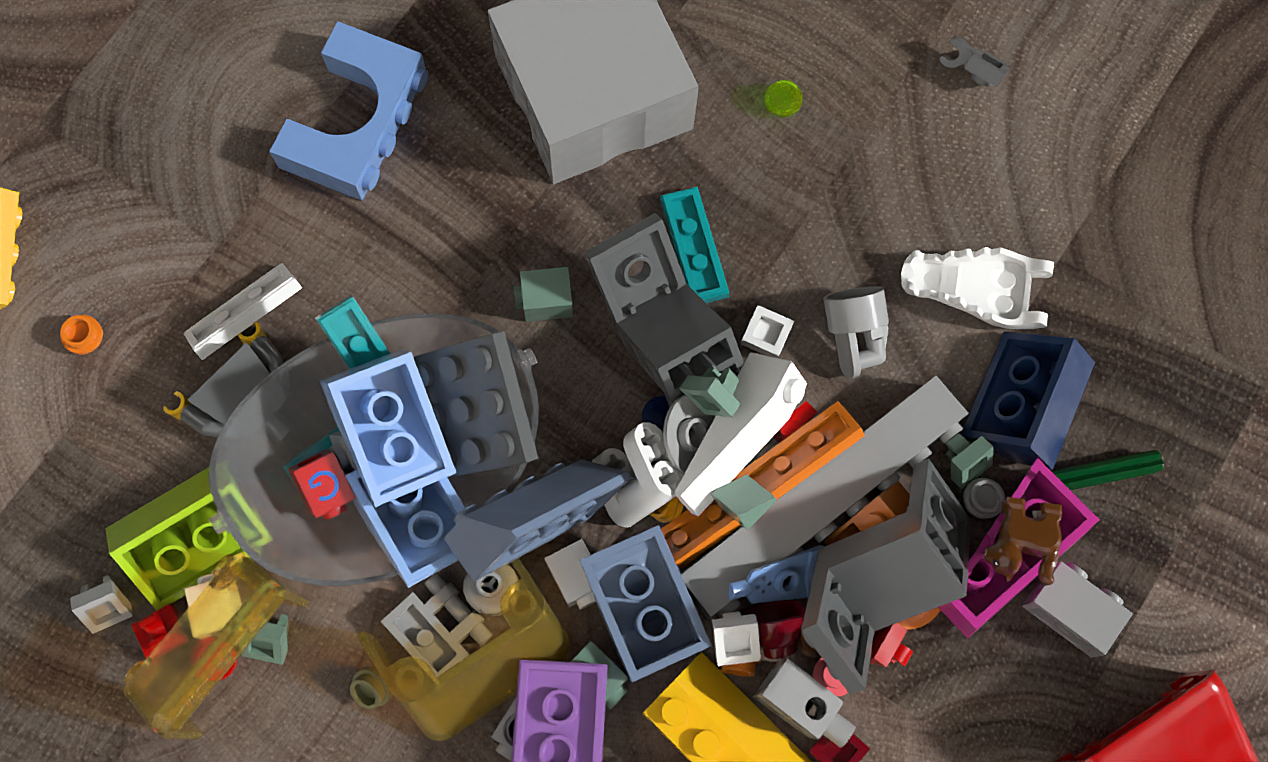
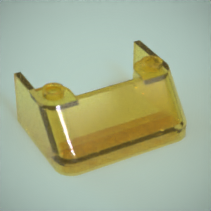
M243 552L235 556L228 554L217 564L213 571L215 576L149 657L145 661L137 662L124 677L123 681L126 683L123 694L148 726L163 739L199 740L204 732L188 720L189 717L285 600L304 608L310 602L259 560Z
M519 558L510 563L520 577V580L505 590L500 602L501 612L511 628L437 678L430 666L422 659L405 657L392 664L376 636L365 631L357 635L358 640L390 692L423 734L432 740L445 741L453 738L516 695L519 660L564 662L569 654L570 640L566 631Z

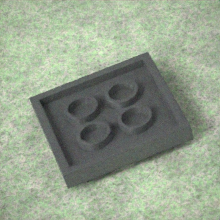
M505 331L413 357L456 470L455 474L447 478L523 464L538 459Z

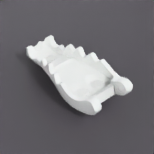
M984 247L975 252H972L970 249L949 251L945 255L936 253L925 254L920 252V250H914L904 262L901 272L902 288L908 294L937 300L963 310L993 326L1006 329L1047 327L1048 314L1041 311H1028L1032 278L1052 277L1054 262L1030 258L1001 247L995 249Z

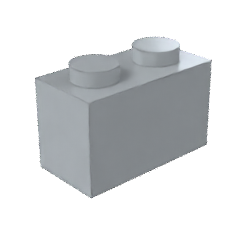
M1058 562L1053 570L1054 583L1046 586L1039 580L1022 604V607L1091 658L1106 655L1133 613L1122 606L1124 602L1117 594L1105 588L1099 589L1087 580V573L1080 567L1069 562Z

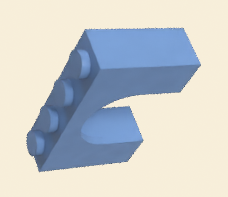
M337 21L321 55L329 72L362 84L378 95V105L373 117L359 130L344 135L326 134L286 119L269 152L278 168L363 201L367 191L373 190L376 186L380 174L379 167L384 157H389L393 152L396 143L395 134L400 124L404 125L407 123L412 111L411 102L416 92H421L424 89L428 79V71L425 68L422 53Z

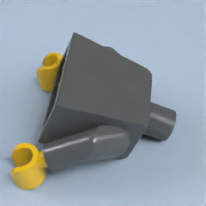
M256 321L253 323L256 332L248 337L239 333L238 337L244 345L190 398L176 391L173 394L180 398V406L175 410L164 406L163 410L170 416L182 420L204 436L224 440H233L239 435L246 438L258 427L276 443L293 426L276 410L287 398L284 391L289 383L283 356L266 337L264 330L259 322Z

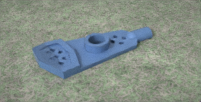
M819 545L751 570L745 580L729 583V600L746 596L749 602L753 604L808 598L818 552L824 546ZM791 576L788 585L783 588V581L786 577Z

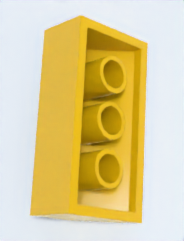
M702 652L642 713L689 762H812Z

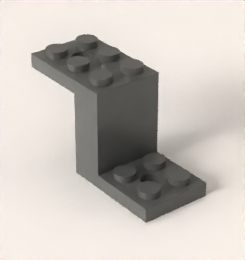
M656 213L583 252L623 346L664 392L669 407H671L675 400L685 395L680 390V387L688 375L702 376L708 368L715 367L721 374L725 368H729L738 376L744 362L731 327L686 284L663 220ZM644 261L642 270L637 275L628 276V270L633 263Z
M929 458L914 464L912 483L909 486V506L906 508L905 513L819 549L801 630L807 644L815 648L826 662L831 676L839 680L850 695L866 689L874 631L963 598L967 594L971 519Z

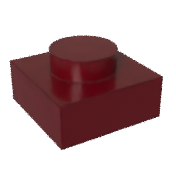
M854 733L842 748L822 734L807 752L818 762H860L870 748Z

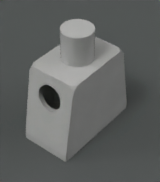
M788 658L776 662L752 696L809 739H819L823 734L838 747L842 748L856 728L855 725L837 713L843 705V701ZM808 700L812 701L816 706V713L812 718L806 714L805 710Z

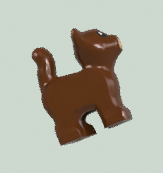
M1006 497L1002 502L1004 519L1000 526L999 539L993 545L986 547L984 552L985 561L991 564L996 573L1004 575L1006 582H1009L1020 569L1022 563L1021 552L1042 558L1038 569L1039 579L1043 585H1052L1054 583L1053 570L1058 563L1059 547L1062 541L1059 527L1062 505L1043 502L1041 503V510L1032 511L1033 518H1029L1025 515L1026 501L1024 499Z

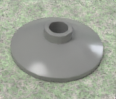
M682 395L671 405L663 428L666 453L673 466L682 474H685L716 417L715 415L704 414L686 395Z

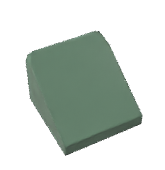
M748 475L716 489L711 494L719 507L747 531L777 501L776 497Z

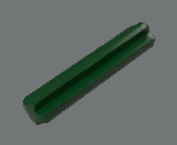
M1151 450L1052 470L1051 472L1069 490H1075L1158 473L1164 469V462L1158 450Z

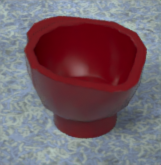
M799 601L763 602L739 610L741 616L755 614L758 623L759 644L762 647L764 657L768 659H782L793 655L797 651L795 640L802 631V623L806 611Z

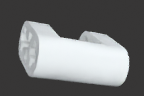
M649 422L641 423L626 434L623 442L626 454L616 448H609L592 461L628 471L632 477L604 505L612 521L622 527H631L676 497L674 492L683 478V474L669 460L665 450L662 431L656 425ZM656 461L657 463L652 466L651 463Z

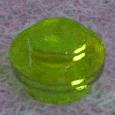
M779 80L771 84L766 90L764 97L767 110L780 118H788L795 115L800 110L803 102L801 90L790 80Z

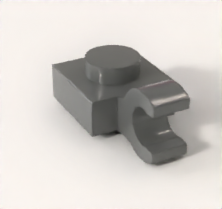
M954 36L949 42L958 48L959 56L953 58L944 53L939 59L944 66L949 68L965 65L964 69L971 72L970 77L977 83L987 87L991 84L998 87L1011 68L1010 65L981 48L976 50L971 47L965 39L959 36Z

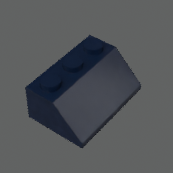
M1004 331L961 435L971 443L983 436L994 446L993 453L1015 463L1032 466L1038 458L1048 469L1053 470L1095 361L1075 338Z

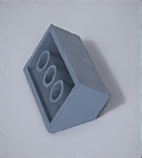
M582 459L566 467L561 462L549 469L542 476L543 478L539 480L535 476L524 480L510 494L506 490L498 492L486 501L485 506L479 509L475 504L465 508L454 517L453 520L456 525L444 537V540L474 582L588 521L632 479L628 471Z

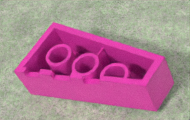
M1038 458L1011 496L1026 501L1025 515L1029 518H1033L1032 511L1041 510V503L1043 502L1062 505V515L1059 522L1062 541L1059 547V557L1100 520ZM1002 511L969 559L966 596L938 607L967 639L1038 577V569L1042 558L1021 552L1022 563L1020 569L1009 582H1006L1005 576L996 573L991 564L985 561L984 552L986 547L993 545L999 539L1000 526L1004 519Z

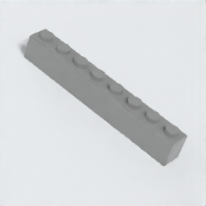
M937 376L933 377L864 431L865 436L777 499L748 531L741 527L682 573V579L692 601L708 621L716 614L721 619L723 618L722 614L731 613L736 610L741 604L737 599L729 600V583L745 580L753 569L803 552L802 546L813 537L818 543L823 541L838 529L834 521L846 512L852 518L870 503L865 497L875 488H878L883 493L901 479L897 471L904 465L909 463L914 468V464L929 457L932 452L928 446L938 438L945 444L963 429L959 422L968 412Z

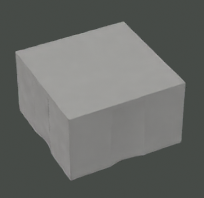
M512 0L488 10L495 57L515 101L524 111L529 121L532 139L553 184L604 165L607 161L622 153L647 148L693 129L699 86L657 0Z

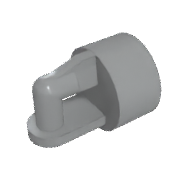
M878 286L860 287L826 295L823 299L829 333L835 334L839 364L844 376L848 379L855 378L860 375L862 369L882 364L886 359L885 349L889 323L884 288ZM864 332L867 350H858L856 333Z

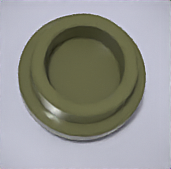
M368 666L360 668L354 674L350 685L352 698L358 705L366 709H374L377 706L385 705L393 692L387 675L381 670Z

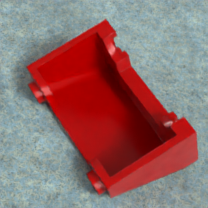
M1215 670L1185 673L1169 684L1173 690H1167L1161 694L1163 699L1101 741L1090 742L1086 745L1087 749L1078 753L1075 757L1071 753H1067L1055 762H1259V759L1226 685Z

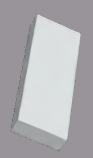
M279 264L186 330L184 336L196 354L203 360L298 292L302 287L284 264Z

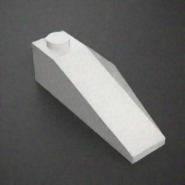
M750 352L737 376L739 382L733 394L741 403L733 417L716 416L674 492V495L691 514L699 516L714 500L711 494L716 489L730 483L789 420L796 405L802 400L807 386L806 381L792 361Z

